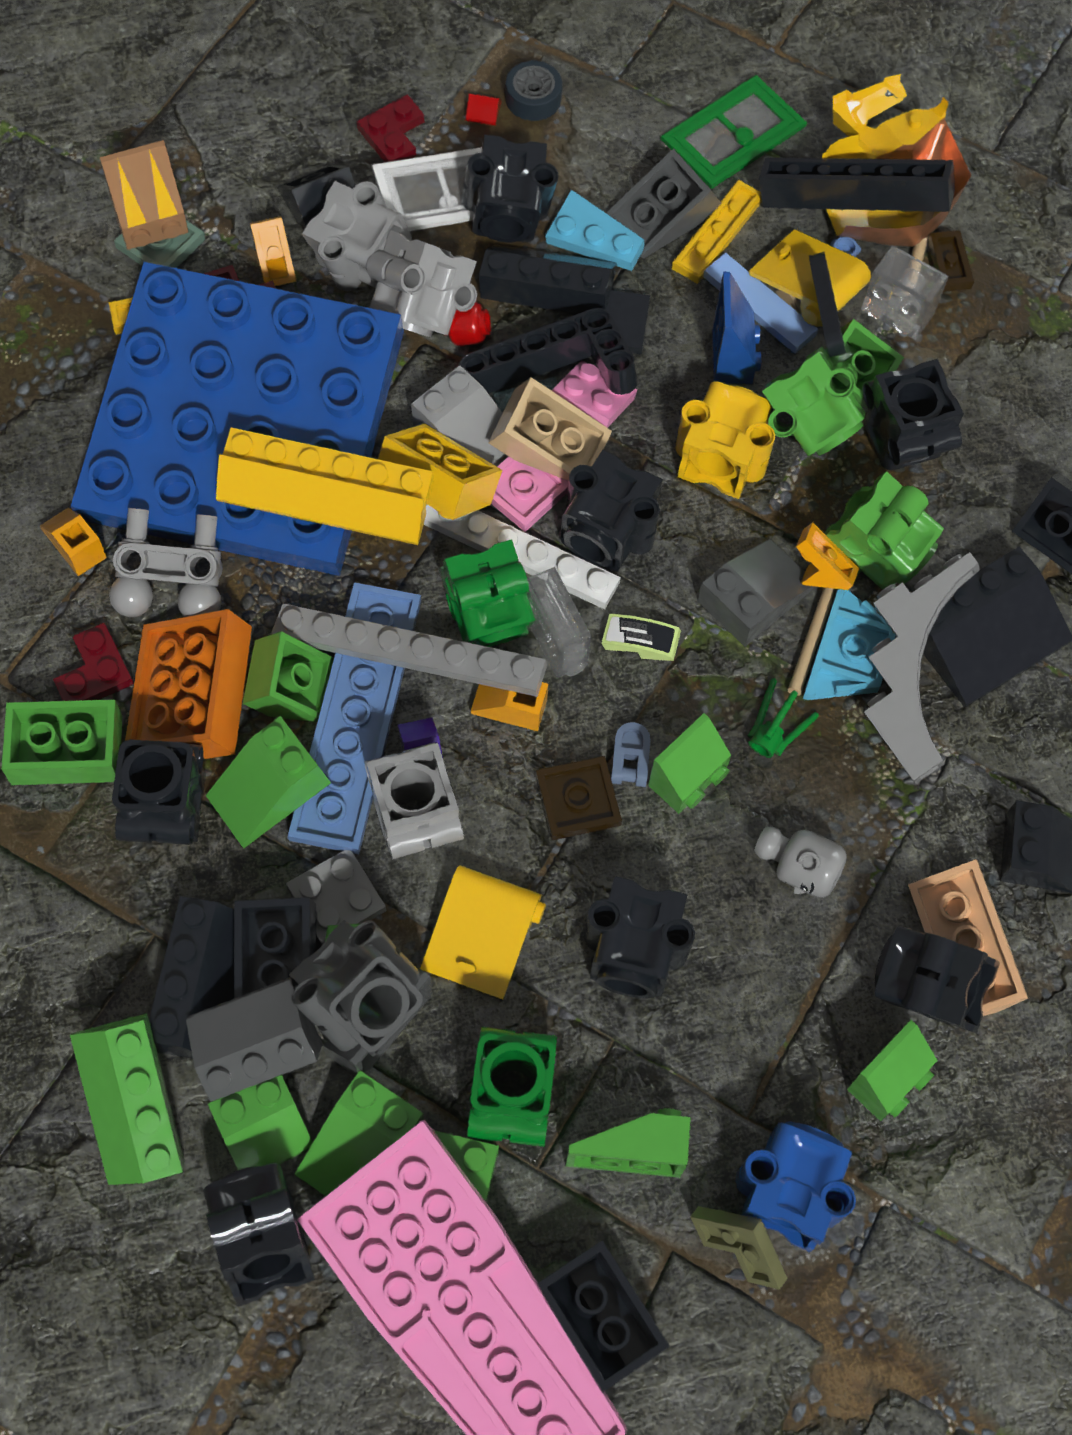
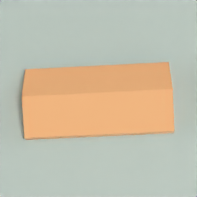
M977 859L908 884L925 934H935L959 944L984 951L989 957L1000 962L995 980L987 989L983 999V1016L997 1013L1028 999Z

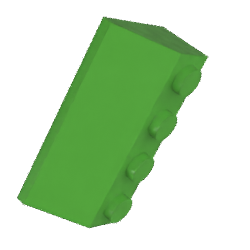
M147 1013L71 1033L70 1038L108 1185L147 1183L182 1173L185 1159Z

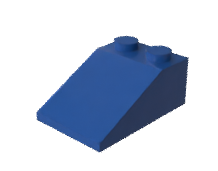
M723 272L712 327L714 381L727 384H752L755 371H760L761 352H756L755 345L760 342V325H755L754 310L730 272Z

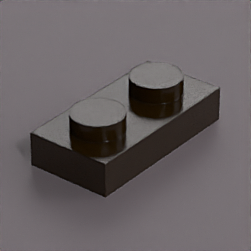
M960 230L930 233L927 243L940 291L972 289L974 278Z

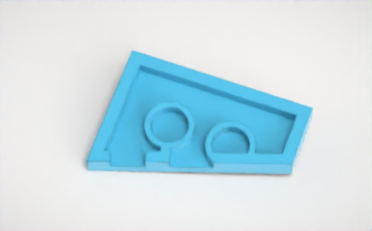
M573 190L570 191L546 234L547 244L596 260L615 262L618 267L630 271L633 270L644 250L643 238Z

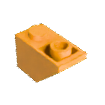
M70 508L63 510L40 525L41 530L77 576H80L107 558L98 536L83 517Z
M542 682L538 697L479 684L471 708V714L538 731L547 703L548 683Z

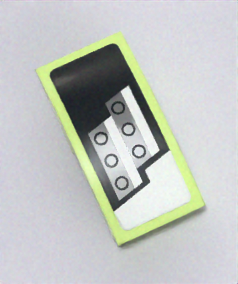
M609 614L601 644L605 650L638 652L641 659L674 661L681 630L679 627L656 620L629 615Z

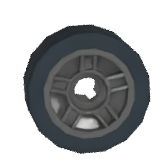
M531 60L514 66L507 74L505 83V100L509 110L514 115L530 121L547 119L555 114L561 105L563 82L560 73L553 66L542 61Z

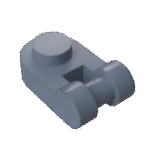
M626 723L617 730L611 772L612 784L621 785L623 781L633 782L638 787H646L650 734L639 723ZM624 759L636 760L637 769L623 767Z

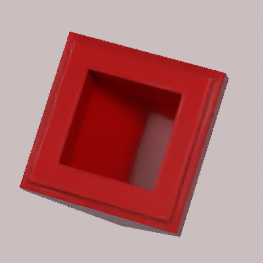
M469 93L466 121L496 126L502 99Z

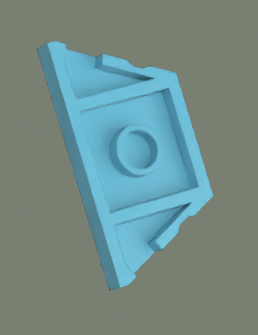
M837 589L803 695L805 700L878 693L883 677L875 668L869 656L874 654L872 649L886 638H890L892 641L896 635L883 617L877 613L875 607L867 600L862 602L849 590Z

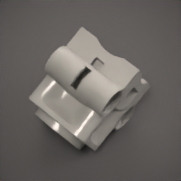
M334 181L326 194V201L322 211L310 220L302 233L306 242L314 250L315 258L319 265L328 269L337 287L343 291H352L361 282L376 288L378 281L368 275L366 269L367 261L374 252L384 251L390 230L406 235L412 241V236L402 215L387 208L377 186L368 181L357 184L353 189Z
M390 230L384 251L374 252L367 261L366 269L368 275L378 281L370 308L401 314L403 329L427 337H431L433 331L448 336L456 310L468 311L476 302L477 291L470 281L477 261L461 255L454 257L447 250L417 239L411 241L408 236Z
M430 743L405 750L403 753H394L364 762L375 809L387 849L392 859L425 851L426 848H435L464 840L459 820L458 805L449 782L438 743ZM414 799L423 800L428 803L427 806L419 810H407L400 807L402 803Z

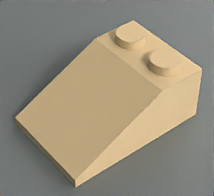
M530 377L514 389L488 443L517 462L568 481L569 474L574 467L579 465L592 467L601 451L604 450L612 431Z

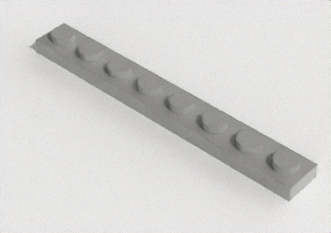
M284 603L281 606L271 634L282 631L320 650L538 697L548 666L546 659Z

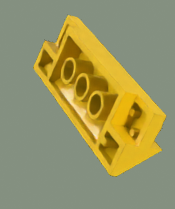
M231 427L223 455L219 454L216 500L418 545L427 514L426 505L434 473L429 470Z

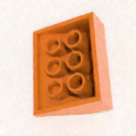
M229 609L143 625L125 741L149 740L202 744L204 759L235 755L252 626Z

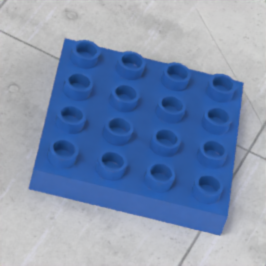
M143 262L70 507L73 511L80 514L86 522L126 530L128 508L149 510L147 535L193 545L195 542L197 514L216 516L215 548H218V550L340 576L352 531L217 501L216 489L219 454L223 455L229 431L232 427L371 458L404 334L401 314Z

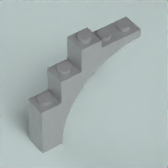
M970 552L963 557L961 554L952 557L943 565L945 570L934 578L932 575H928L915 584L914 588L916 590L910 593L903 582L897 587L892 584L883 589L877 595L878 600L874 602L877 611L897 638L892 641L890 638H886L872 649L874 654L869 656V659L893 692L888 695L882 692L872 698L867 703L870 708L865 710L864 713L915 784L945 764L930 738L922 713L919 690L921 660L928 635L941 610L958 588L980 570L978 562Z

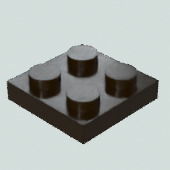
M605 756L536 770L535 776L551 840L621 826L622 819Z

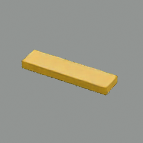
M739 179L723 198L722 204L711 213L672 263V270L697 284L703 278L704 270L720 257L762 203L761 192Z

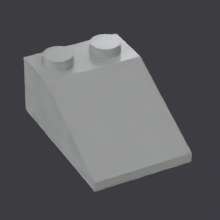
M460 365L411 403L412 425L414 427L425 423L495 466L501 464L508 457L488 443L503 412L484 387Z

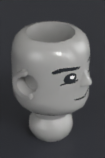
M765 827L754 849L755 854L763 860L772 859L779 862L776 873L777 878L794 887V894L807 893L817 898L827 897L833 891L847 859L846 851L841 845L809 830L796 831L789 839L783 836L777 828Z

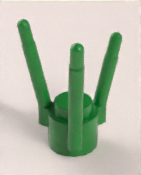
M776 678L770 680L754 726L747 735L750 738L749 746L766 758H772L774 753L781 756L785 748L819 717L817 712L812 713L783 739L784 731L779 725L798 695V692L794 690L790 693L772 722L766 721L763 725L777 683Z

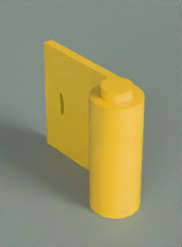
M795 229L749 270L750 276L800 299L803 319L808 324L816 327H822V321L809 261L810 255L825 252L837 311L844 307L871 279V272L862 260Z
M459 865L450 883L420 970L503 1000L528 929L531 928L532 923L539 925L546 907L545 903L540 902L542 894Z

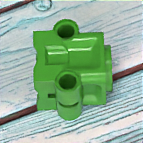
M821 346L809 354L798 369L780 374L767 383L762 392L774 408L769 416L768 425L773 428L775 435L778 437H788L793 434L807 456L815 452L818 456H821L859 431L864 426L861 421L865 418L866 412L852 393L857 382L855 367L847 362L834 364ZM838 373L846 374L850 379V384L845 387L837 386L833 381V376ZM778 413H789L793 418V423H782L778 419Z
M886 471L877 477L873 486L862 487L854 492L846 503L841 518L835 524L829 526L824 534L859 567L857 574L862 571L883 590L895 583L900 585L903 582L905 584L928 563L938 547L936 540L944 528L924 511L928 505V499L922 491L913 486H902Z

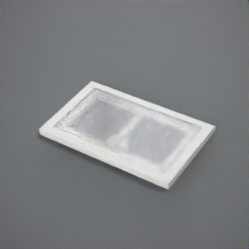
M482 147L372 165L377 187L387 208L402 215L409 231L473 221L474 212L463 207L461 193L468 160L472 155L481 153Z

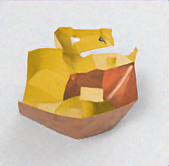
M901 74L885 77L883 82L855 93L845 90L833 96V124L848 137L839 139L830 145L822 158L953 160L955 192L950 211L952 210L971 174L945 121L949 102L944 97L941 103L934 108L926 110L913 109L884 121L874 129L867 126V121L907 97L905 89L900 82ZM826 209L837 236L890 246L912 247L929 236L949 214V212H934L933 218L925 225H921L923 211Z

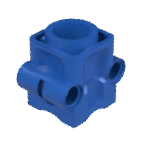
M797 1122L778 1123L770 1133L765 1150H758L750 1154L736 1173V1186L740 1193L746 1196L740 1215L761 1219L766 1229L777 1231L790 1244L811 1252L817 1244L820 1245L824 1241L827 1229L838 1224L855 1207V1194L851 1187L843 1182L852 1152L844 1148L843 1144L835 1137L814 1127ZM751 1169L759 1170L764 1180L755 1178L751 1173ZM825 1199L834 1203L837 1212L829 1209Z

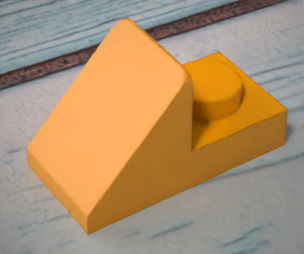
M282 217L250 223L256 249L255 254L263 282L266 283L273 280L275 286L296 282Z
M812 522L803 529L796 545L802 557L806 561L811 562L806 568L801 584L849 590L853 587L859 567Z

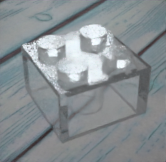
M892 245L873 271L861 310L867 312L872 318L879 319L892 326L899 333L908 335L916 340L935 314L948 275Z

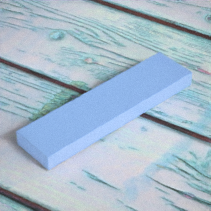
M727 253L723 254L704 270L703 277L719 291L723 272H730L754 310V320L793 353L796 354L817 335L818 328L808 324L801 314L760 280L750 276L749 271Z

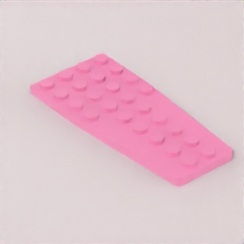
M426 1120L417 1124L297 1219L368 1320L466 1435L626 1434L624 1421L606 1392L601 1393L539 1288L536 1279L500 1221Z

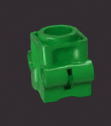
M512 539L494 544L482 553L460 554L444 559V566L440 567L439 572L446 591L449 610L453 620L457 621L463 642L493 647L529 634L528 628L536 622L527 594L529 592L527 576L521 562L518 560Z
M481 1027L473 1077L467 1137L501 1142L502 1139H509L510 1143L545 1147L557 1036L530 1032L519 1034L514 1030ZM515 1070L524 1073L533 1084V1088L528 1093L520 1097H508L497 1091L492 1082L499 1074Z

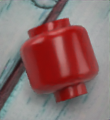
M477 302L468 311L456 310L448 333L451 342L456 346L483 343L486 335L491 333L489 311L483 309L481 304Z

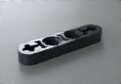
M825 252L810 255L809 261L829 356L831 358L846 354Z

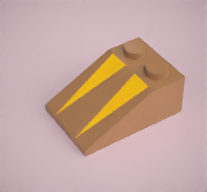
M164 140L100 157L116 219L127 250L189 233Z

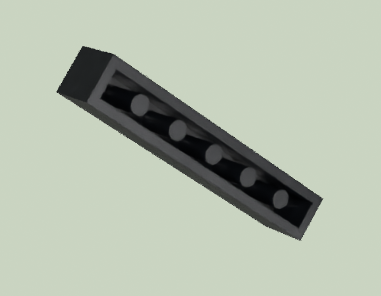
M765 157L759 175L763 208L950 212L955 192L954 161Z

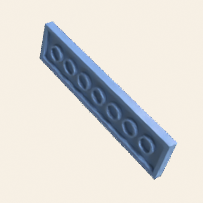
M354 582L345 617L414 631L421 605V595ZM335 653L309 752L331 784L294 811L288 832L289 841L338 851L350 850L354 854H360L373 801V794L364 762L384 756L405 668Z

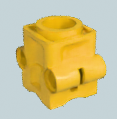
M714 381L711 382L703 401L691 400L685 403L682 408L675 446L677 454L682 458L677 477L692 483L711 484L723 494L739 499L746 481L758 482L765 476L775 440V432L768 425V419L772 411V405L768 399L758 396L747 388Z

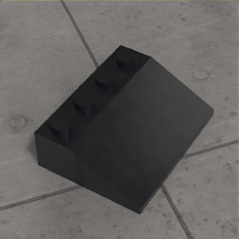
M1019 546L980 569L958 588L938 615L928 635L923 655L961 704L967 707L1071 643L1072 634L1041 571Z

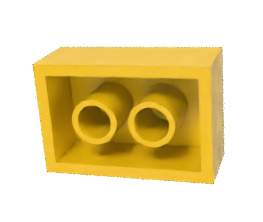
M425 423L384 436L378 457L379 460L433 471L434 478L427 505L436 509L440 516L452 520L491 505L502 473V469Z

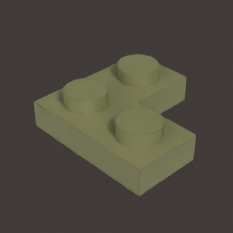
M698 1206L690 1218L703 1245L735 1253L748 1282L780 1290L787 1280V1276L762 1220L753 1216H744L720 1209L715 1210Z

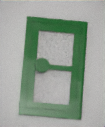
M754 75L660 136V139L668 148L674 149L710 189H713L805 128L807 122L761 78Z

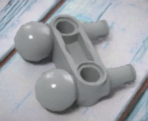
M128 508L126 538L122 539V542H118V549L113 556V565L116 569L115 577L118 578L111 585L109 598L114 610L126 617H138L145 613L153 600L152 588L147 580L186 584L178 597V608L183 617L220 611L222 604L221 595L215 586L219 584L223 566L221 552L218 551V548H215L217 517L197 514L194 545H191V548L149 545L150 542L146 541L149 510ZM137 552L141 557V564L136 570L132 571L127 565V559L131 553ZM202 558H206L210 563V571L204 577L198 576L195 571L196 563Z

